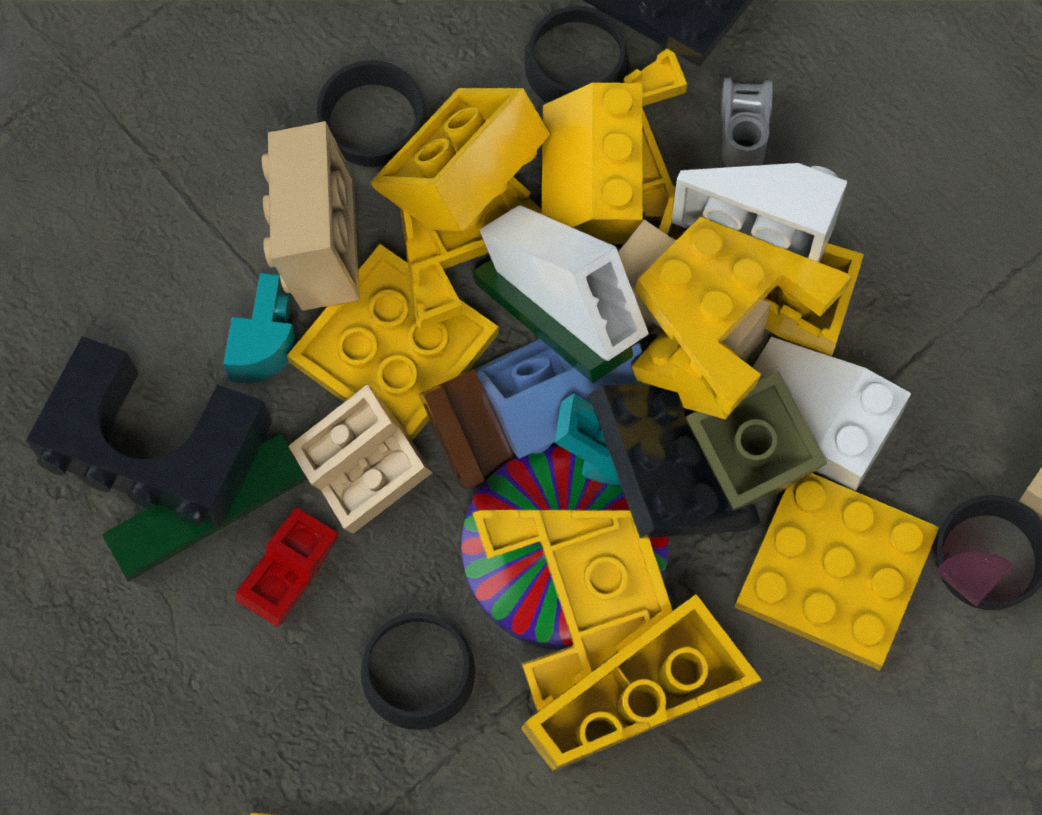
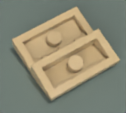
M368 384L288 446L311 485L322 491L343 528L352 534L433 473L403 427Z

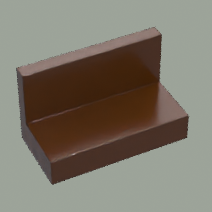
M471 369L418 394L460 487L467 490L484 482V476L497 471L507 462L514 459L475 369Z

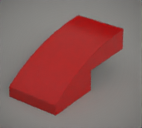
M296 507L266 544L265 556L236 591V602L279 628L321 568L336 543L339 533Z

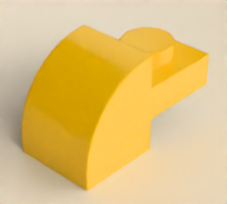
M660 333L632 365L636 380L677 392L683 408L726 419L729 415L722 411L715 401L717 394L705 378L700 380L689 366L691 362L690 357L676 339L671 341L667 334ZM724 342L721 343L724 347H726L728 350H730L732 353L738 356L727 344H725Z

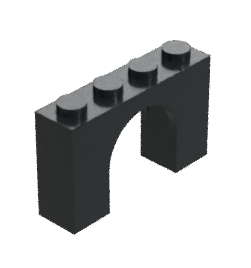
M82 336L26 439L38 457L37 463L42 468L57 475L63 476L66 471L80 475L86 484L102 492H110L111 488L128 493V498L142 507L155 509L158 504L171 509L177 518L193 526L200 527L203 522L220 528L272 424V419L264 401L217 384L196 428L183 445L173 452L158 458L135 459L127 457L112 448L111 430L113 422L138 376V372L127 352Z

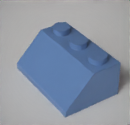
M541 339L475 368L504 436L517 457L521 458L530 453H541L555 442L560 404L573 393L592 404L589 394L601 385H649L638 382L632 369V365L642 355L639 342L631 346L633 351L632 358L594 383H591Z

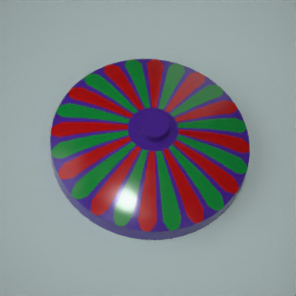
M561 446L549 447L541 453H530L521 458L516 457L495 471L480 487L471 502L464 521L461 542L466 580L476 602L484 613L497 626L516 639L534 646L553 650L571 647L573 642L540 542L486 558L472 512L477 510H630L621 485L600 483L583 476L584 460ZM668 537L649 538L663 579L668 557Z

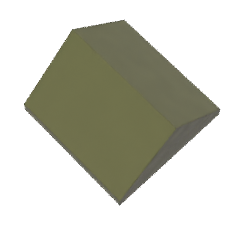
M779 371L759 380L755 388L726 419L697 411L685 417L733 511L775 496L827 464Z

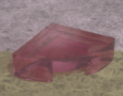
M969 551L949 558L938 567L936 573L977 607L1007 574L1013 564L993 553Z

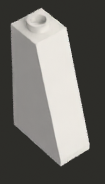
M518 205L480 229L496 271L603 359L609 361L649 334L615 246L521 205Z

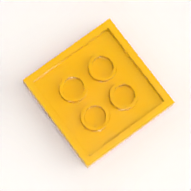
M379 244L358 269L360 300L328 306L287 354V358L290 364L343 402L368 384L382 399L413 441L429 421L418 394L469 371L498 336L499 326L461 301L462 309L460 315L419 330L415 318L408 263Z
M811 473L785 489L734 608L880 671L940 527Z

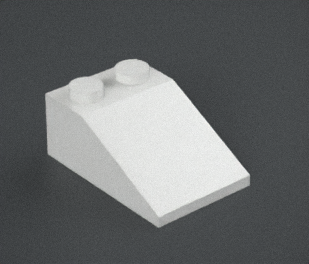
M800 163L681 170L676 181L672 223L688 229L701 216L820 263L837 220L847 181L838 178L834 172L821 166L808 167Z
M771 337L752 368L761 374L759 380L779 371L827 462L825 466L813 473L856 492L901 417L911 393L867 368Z

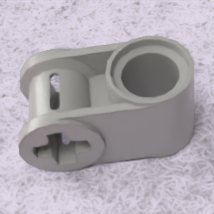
M723 78L720 116L721 121H723L721 155L726 167L757 166L763 164L772 110V80H764L762 84L733 83L731 78ZM739 140L750 141L754 145L745 147L739 145L736 142Z

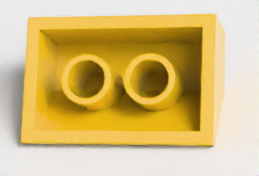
M590 83L543 105V123L550 136L542 144L541 214L606 243L625 244L643 222L642 83Z
M458 88L370 183L377 192L429 229L464 232L479 220V214L491 200L507 189L509 180L518 170L535 158L537 149L550 136V133L524 88Z

